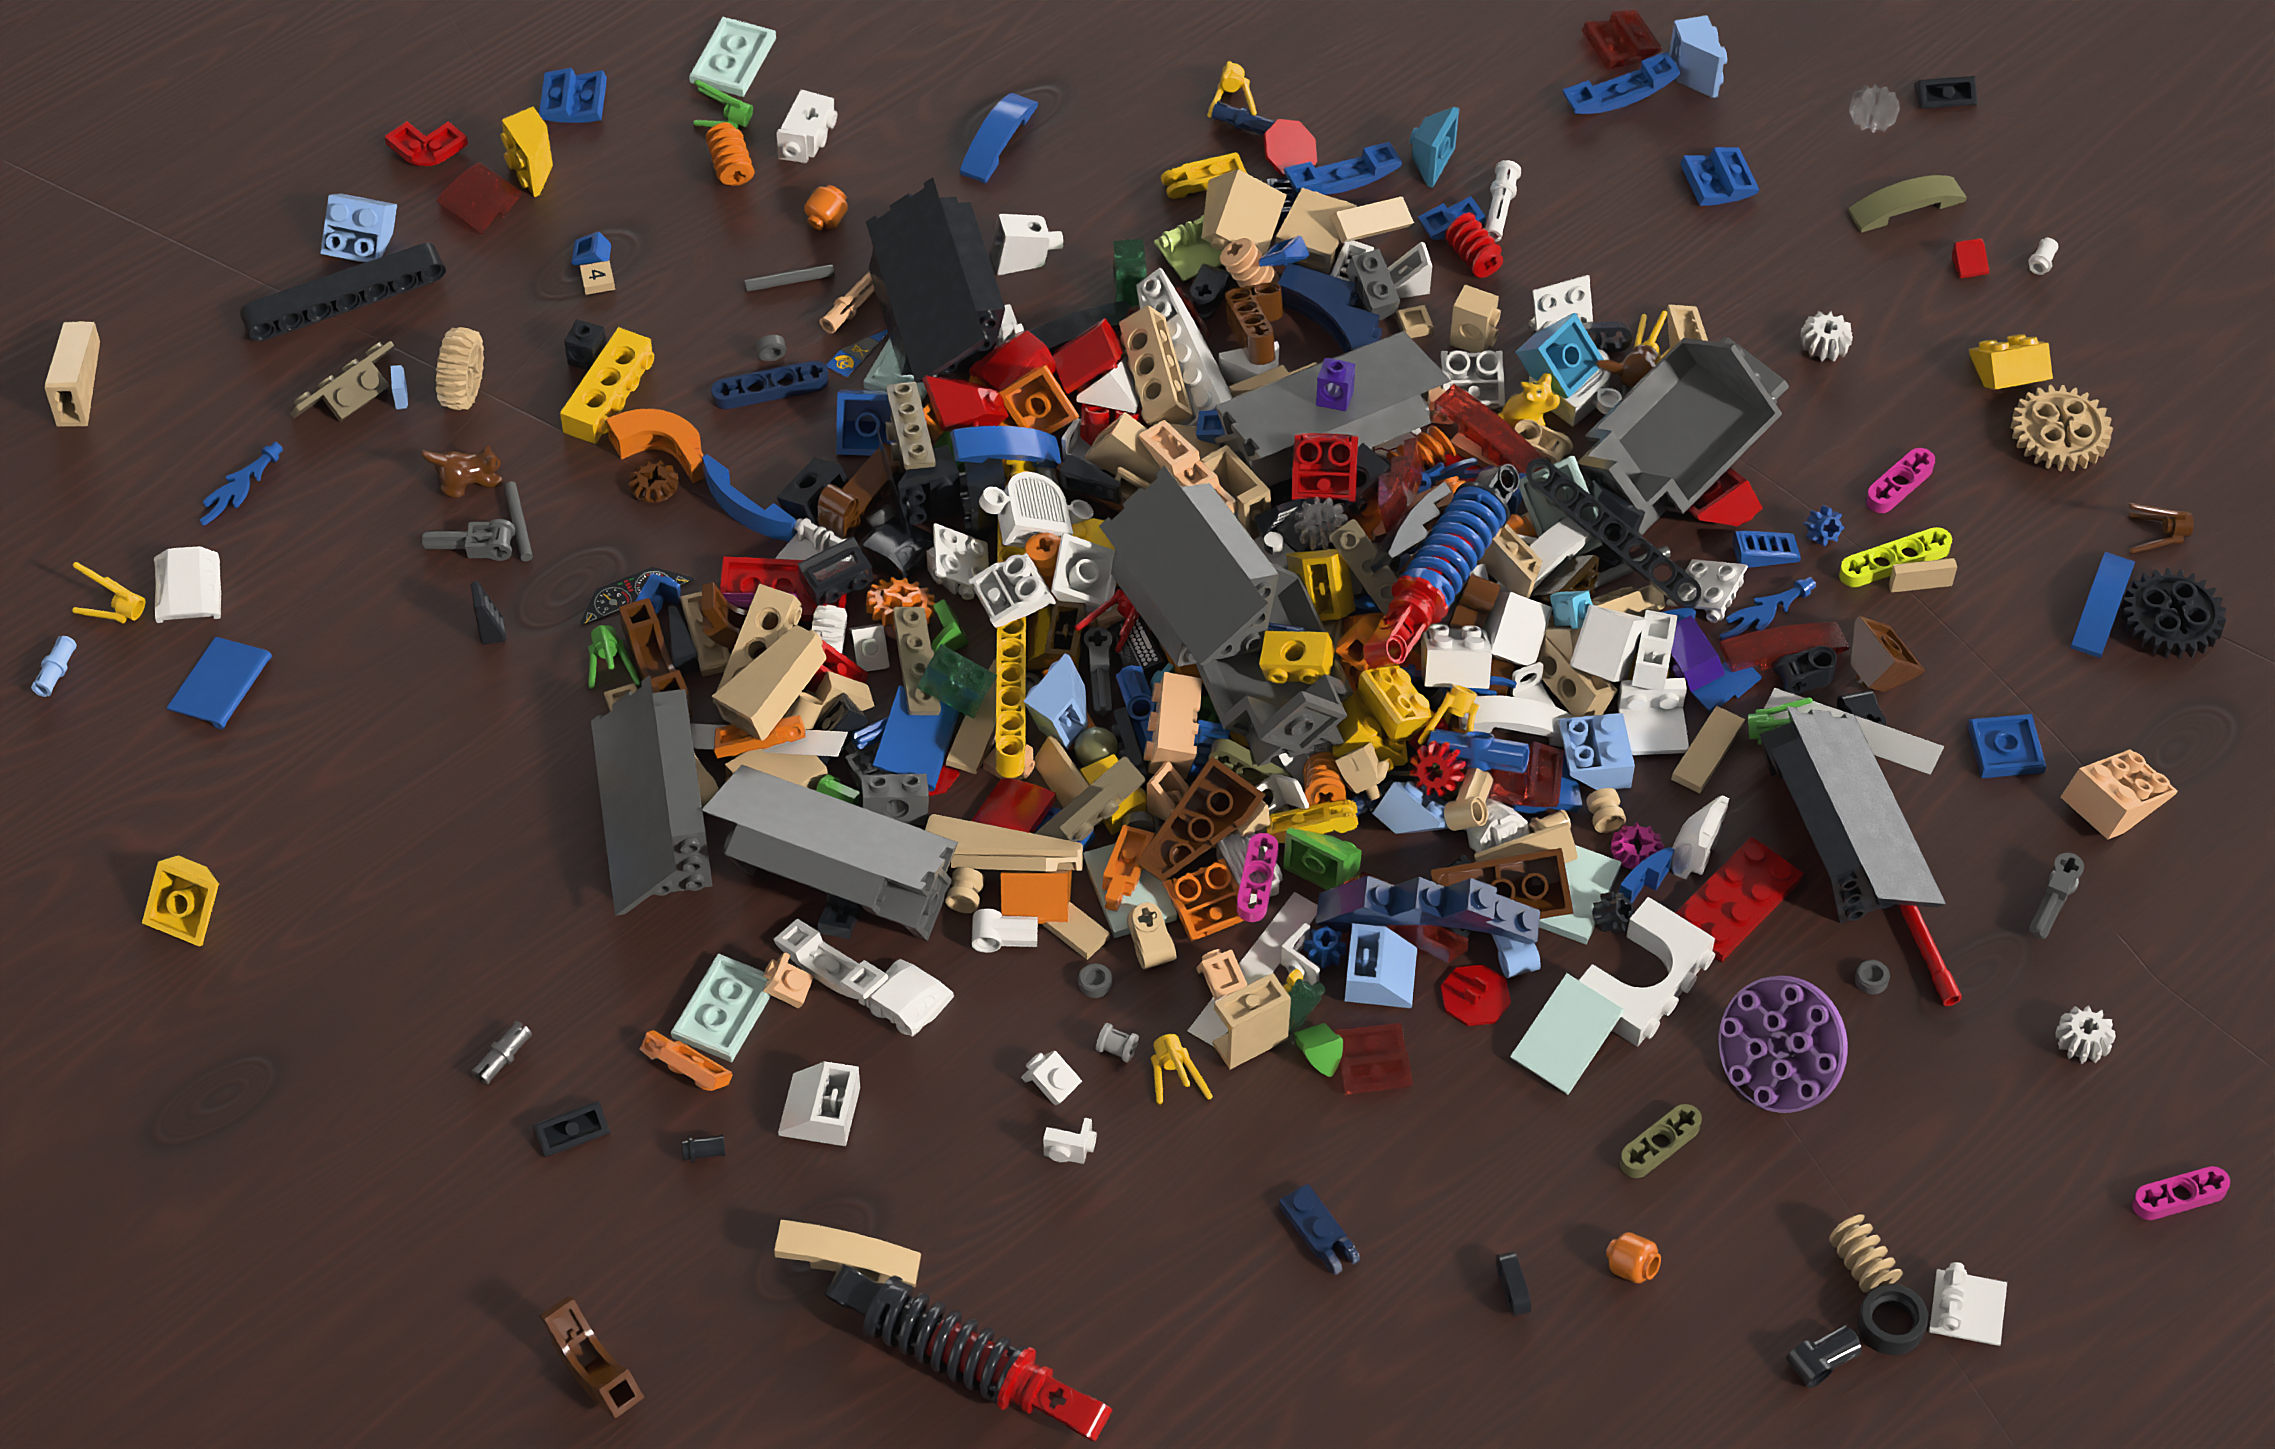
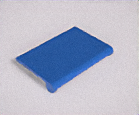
M215 637L167 706V710L212 722L214 727L223 730L226 722L266 663L272 658L271 653L264 649Z
M899 685L873 767L893 774H927L928 791H934L960 708L940 700L941 711L939 715H910L907 708L905 689Z

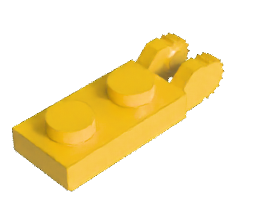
M1236 152L1183 164L1182 167L1163 172L1161 180L1164 185L1169 186L1166 190L1170 199H1177L1187 196L1190 192L1196 193L1207 190L1208 182L1211 178L1237 169L1245 173L1246 170L1239 154Z
M1345 799V801L1340 800L1311 805L1307 809L1298 808L1269 815L1270 825L1266 827V833L1274 836L1278 843H1285L1288 828L1319 834L1333 830L1339 833L1355 830L1354 828H1357L1358 817H1356V813H1358L1357 805L1353 800Z

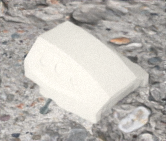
M1487 350L1482 353L1453 351L1449 355L1448 351H1441L1442 371L1451 380V382L1442 385V389H1445L1446 399L1459 400L1458 410L1503 408L1505 405L1502 351L1494 352Z
M200 546L171 548L154 557L156 578L155 619L157 623H163V620L211 616L214 619L221 618L220 559L217 552Z
M1027 553L1024 555H1013L1005 562L995 563L968 580L995 628L1005 626L1011 621L1025 617L1048 604L1056 603L1043 577Z
M1720 796L1683 824L1672 847L1675 849L1671 866L1674 875L1687 879L1690 872L1703 874L1711 850H1714L1723 826L1721 824L1726 816L1729 803L1728 797Z
M899 959L885 972L888 979L865 1000H859V1003L863 1006L866 1004L870 1008L871 1013L876 1017L888 1018L891 1023H896L897 1029L901 1033L913 1037L924 1025L937 1017L954 997V994L931 975L915 965Z

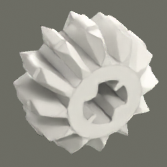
M1818 311L1815 317L1809 316L1800 334L1802 350L1809 351L1810 358L1819 356L1821 362L1825 358H1829L1834 362L1838 356L1844 357L1853 339L1850 323L1844 322L1843 315L1834 317L1831 311L1828 315Z
M819 605L815 609L812 622V630L840 653L843 651L847 624L845 609L834 605Z
M2089 1005L2084 1008V1011L2075 1006L2071 1009L2070 1014L2064 1013L2059 1021L2060 1025L2056 1029V1038L2059 1039L2058 1045L2060 1050H2069L2067 1053L2068 1059L2078 1056L2081 1064L2086 1062L2087 1058L2096 1063L2100 1060L2101 1055L2106 1056L2110 1052L2111 1043L2115 1039V1031L2111 1029L2113 1026L2112 1019H2102L2103 1010L2093 1013Z

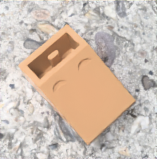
M2130 749L2079 768L2061 795V798L2108 840L2128 831L2176 795L2178 791L2170 785L2169 780L2164 775L2154 771L2146 764L2145 759L2140 754Z

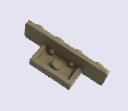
M392 341L384 346L380 342L366 351L368 357L360 362L354 359L342 368L344 372L336 379L331 375L318 384L320 390L312 395L309 392L301 395L293 402L296 406L290 413L292 417L296 418L314 404L323 400L338 421L341 422L386 391L390 385L375 367L374 363L386 356L395 345Z
M909 382L887 385L886 393L890 405L891 422H886L885 427L887 441H893L890 443L892 461H898L900 473H905L909 469L934 467L935 456L917 383Z
M1352 519L1332 533L1329 539L1379 609L1386 615L1389 604L1394 599L1391 593L1392 585L1398 581L1403 571L1397 574L1391 564H1388L1373 573L1370 567L1379 548L1376 543L1373 544L1358 522Z
M894 607L893 619L908 713L910 715H939L941 711L938 694L939 679L935 675V654L930 645L925 609L923 607Z
M1122 757L1034 834L1074 842L1082 841L1091 834L1098 822L1112 816L1118 810V805L1145 783V777L1127 757Z

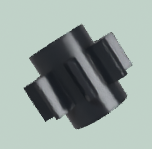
M1611 891L1600 894L1601 901L1593 903L1592 915L1595 923L1602 927L1603 932L1612 931L1617 933L1625 931V923H1629L1630 918L1634 914L1633 905L1630 900L1624 897V893L1614 894Z

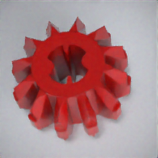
M1431 741L1428 747L1422 745L1417 749L1419 756L1411 758L1410 763L1416 768L1410 771V776L1419 777L1420 780L1415 784L1416 788L1425 785L1426 795H1432L1436 790L1439 797H1443L1447 794V790L1454 792L1458 789L1457 782H1461L1465 778V774L1460 769L1466 766V762L1462 760L1457 761L1456 757L1460 754V750L1456 749L1451 753L1449 751V742H1444L1439 746L1437 741ZM1435 763L1440 765L1438 770L1443 771L1441 774L1435 771L1437 767H1433Z

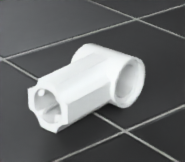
M994 909L977 910L973 915L972 947L977 951L985 953L998 951L1001 946L1037 947L1038 917L1002 916L999 911Z

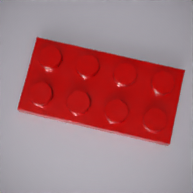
M723 557L720 583L721 593H756L759 584L786 593H796L801 603L800 607H802L799 621H813L815 609L817 608L799 579L798 563L803 560ZM837 562L835 570L826 572L825 569L814 573V576L818 582H821L849 568V562ZM847 594L842 595L839 600L832 604H824L822 606L834 605L838 608H844L846 611Z
M1751 836L1675 914L1715 938L1712 952L1715 953L1714 958L1722 963L1802 881L1804 873Z

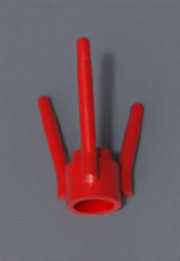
M1118 589L1113 597L1075 626V630H1081L1115 603H1118V612L1127 618L1119 633L1121 637L1115 648L1116 652H1121L1140 614L1124 591Z

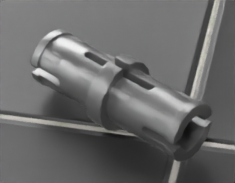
M515 1021L499 1042L494 1041L490 1045V1052L471 1070L472 1075L477 1080L481 1077L483 1078L482 1084L488 1086L505 1064L510 1065L514 1060L513 1055L532 1036L531 1031L526 1026L523 1029L520 1028L522 1026L521 1022Z

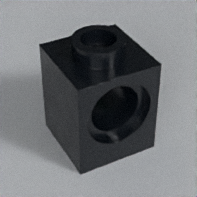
M578 319L575 320L564 340L568 365L590 370L607 345L604 327Z

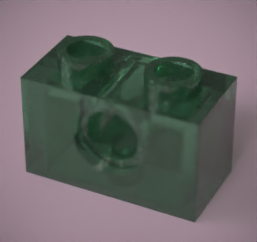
M1143 239L1113 241L1115 302L1126 300L1130 307L1140 306L1136 285L1146 278L1147 266Z
M940 644L927 665L917 688L974 719L987 698L997 675Z

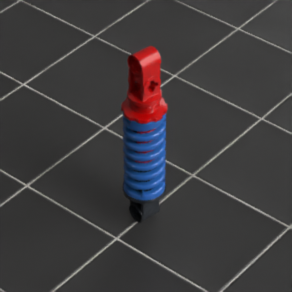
M1504 464L1482 470L1474 482H1465L1456 489L1451 503L1444 510L1436 526L1430 531L1429 536L1406 567V571L1392 585L1391 593L1394 599L1389 604L1387 614L1380 620L1379 626L1364 646V658L1371 668L1377 669L1404 662L1412 647L1420 639L1421 633L1425 632L1431 624L1439 623L1447 615L1448 607L1453 603L1455 595L1460 592L1462 584L1470 577V572L1477 566V561L1483 557L1485 549L1491 545L1492 538L1498 534L1499 529L1503 528L1509 520L1510 511L1507 502L1517 490L1520 482L1519 474L1513 465Z

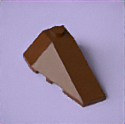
M1212 756L1189 786L1136 864L1163 883L1247 822L1265 794Z
M1562 848L1430 870L1432 882L1445 887L1469 878L1497 888L1496 894L1540 910V919L1574 913Z

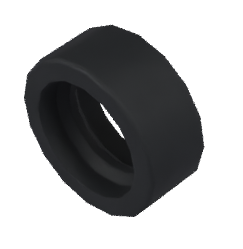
M1897 1284L1880 1285L1868 1292L1863 1300L1858 1314L1857 1326L1863 1340L1874 1350L1893 1356L1906 1354L1916 1348L1923 1338L1927 1327L1928 1312L1924 1301L1911 1289ZM1892 1304L1905 1309L1913 1318L1911 1331L1903 1335H1892L1880 1330L1872 1320V1312L1875 1307Z

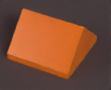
M1046 365L1032 369L999 392L1004 400L1005 407L1018 427L1036 429L1051 434L1079 417Z
M1003 870L1001 873L1002 916L1038 917V924L1068 922L1072 870Z

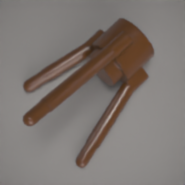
M2136 503L2129 504L2130 509L2142 511L2141 513L2130 512V518L2163 521V532L2171 536L2129 549L2131 554L2172 543L2183 544L2184 537H2190L2193 533L2194 520L2191 512L2174 511Z

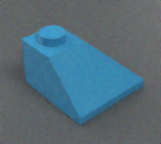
M1452 107L1425 117L1420 127H1415L1410 136L1409 143L1413 145L1412 159L1426 185L1433 188L1455 150L1459 108Z
M1571 313L1535 333L1516 351L1530 377L1538 381L1544 373L1551 374V390L1565 399L1572 396L1599 369L1596 366V362L1604 360L1576 313Z

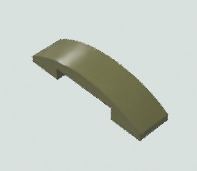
M1943 175L1922 176L1895 183L1878 190L1852 205L1848 209V213L1862 233L1886 226L1891 216L1935 203L1939 209L1966 202L1967 197L1954 177Z

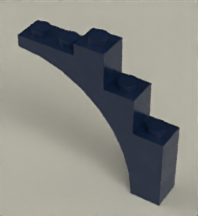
M1291 263L1287 264L1278 282L1281 286L1282 306L1297 311L1317 323L1335 340L1344 353L1380 340L1382 328H1378L1379 315L1357 308L1359 298L1355 296L1356 283Z
M1365 876L1319 893L1316 924L1322 927L1328 925L1330 929L1336 932L1341 931L1342 934L1352 931V923L1374 926L1432 925L1454 927L1507 937L1529 945L1538 940L1540 910L1496 894V887L1473 878L1445 887L1421 877L1397 885H1391L1373 877Z

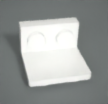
M1685 678L1666 679L1663 692L1631 686L1632 680H1621L1617 700L1618 713H1623L1632 755L1686 753L1689 749L1683 711L1687 689Z

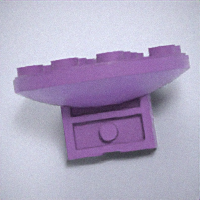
M1791 976L1762 978L1741 989L1728 1004L1719 1029L1721 1062L1730 1082L1756 1106L1779 1113H1792L1808 1109L1823 1101L1834 1090L1842 1077L1848 1052L1845 1026L1833 1002L1813 984ZM1739 1085H1748L1754 1091V1099L1742 1091Z

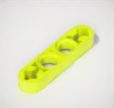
M1930 528L1848 556L1842 561L1839 572L1840 580L1847 586L1859 587L1891 576L1892 568L1895 564L1942 559L1950 551L1952 544L1951 534L1943 528ZM1912 548L1918 555L1907 557L1901 550ZM1878 557L1885 558L1890 562V565L1879 566L1874 562V559Z

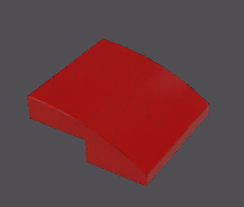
M1000 779L971 821L1034 833L1056 802V793L1028 782Z

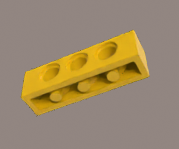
M619 327L617 328L560 412L563 433L596 444L601 435L608 432L606 419L622 411L626 398L631 391L636 390L640 377L653 364L654 353L652 352L650 338Z

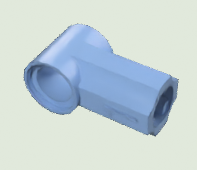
M1492 934L1499 950L1500 966L1506 978L1540 969V957L1534 943L1528 945L1507 937Z

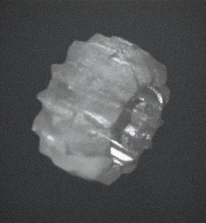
M1876 84L1872 88L1863 85L1861 90L1855 91L1850 103L1849 111L1853 124H1861L1862 130L1870 128L1873 133L1877 128L1886 131L1888 126H1893L1900 108L1899 101L1896 100V93L1888 92L1887 86L1881 89Z
M1315 496L1313 505L1304 501L1302 504L1304 511H1296L1295 518L1298 522L1294 524V529L1296 533L1300 534V542L1302 544L1309 542L1310 549L1313 551L1319 544H1322L1323 550H1328V543L1331 542L1329 536L1348 522L1347 515L1342 514L1343 507L1340 503L1333 505L1330 497L1324 503H1320L1319 497Z

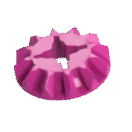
M1638 822L1629 827L1624 824L1620 831L1614 833L1611 841L1613 857L1622 862V866L1632 870L1652 854L1664 849L1660 834L1654 833L1651 826L1647 828L1639 826ZM1635 839H1638L1642 845L1639 854H1637V850H1635L1633 845Z

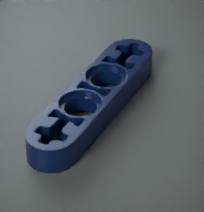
M809 361L720 379L711 387L712 401L720 409H732L820 391L828 385V368L822 362ZM812 374H816L818 378H813ZM799 376H801V382L798 381ZM782 378L793 380V383L788 386L777 384ZM752 384L763 386V389L758 392H751L747 388ZM739 388H742L741 394H739ZM723 392H727L728 396H723Z

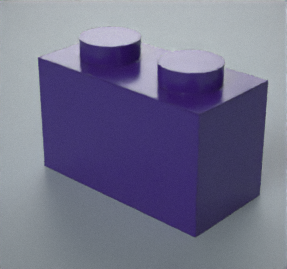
M1690 615L1677 622L1669 662L1673 663L1671 670L1675 678H1685L1687 687L1693 692L1724 676L1725 672L1718 654L1693 616Z

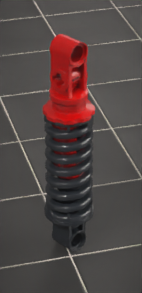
M841 1263L823 1294L840 1306L849 1310L852 1309L865 1316L863 1324V1334L869 1338L882 1337L885 1345L889 1347L899 1346L902 1354L906 1356L915 1354V1358L920 1364L927 1365L931 1363L935 1372L940 1374L947 1372L950 1380L954 1382L964 1381V1385L968 1390L977 1391L980 1389L982 1397L995 1403L1001 1410L1009 1408L1013 1403L1021 1406L1022 1411L1028 1414L1037 1409L1093 1442H1096L1113 1411L1099 1400L1089 1395H1084L1052 1378L1053 1369L1048 1366L1041 1367L1038 1364L1036 1365L1035 1349L1027 1348L1024 1345L1014 1348L1011 1346V1340L1007 1336L1000 1337L994 1343L995 1332L992 1328L987 1327L980 1334H977L978 1321L969 1319L962 1325V1313L958 1310L951 1311L943 1319L946 1305L941 1301L934 1303L929 1311L926 1312L930 1303V1296L927 1293H920L915 1299L912 1298V1285L904 1282L897 1275L891 1276L881 1286L857 1270ZM1063 1396L1066 1400L1064 1406L1060 1404L1055 1406L1052 1403L1054 1397L1060 1399Z

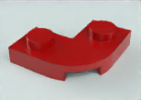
M449 121L427 136L423 135L409 122H405L384 136L387 146L407 162L418 166L439 164L469 145L467 136Z

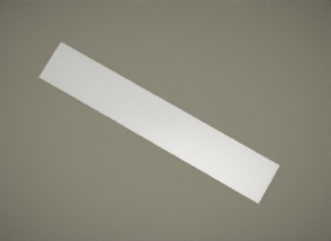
M1774 688L1764 709L1805 698ZM1814 701L1797 707L1799 713L1806 714L1811 709L1830 711L1833 717L1839 718L1846 713ZM1788 710L1769 715L1774 716V720L1789 718ZM1855 716L1874 755L1931 775L1944 746Z
M690 723L693 748L714 750L716 728L727 725ZM806 730L805 738L792 743L788 741L783 744L780 743L765 749L763 752L838 757L848 732Z
M1295 892L1292 894L1238 964L1247 985L1274 972L1281 962L1282 945L1304 923L1309 925L1317 915V904ZM1214 997L1188 1029L1189 1033L1212 1046L1213 1040L1228 1032L1227 1027L1214 1010V1002H1216Z

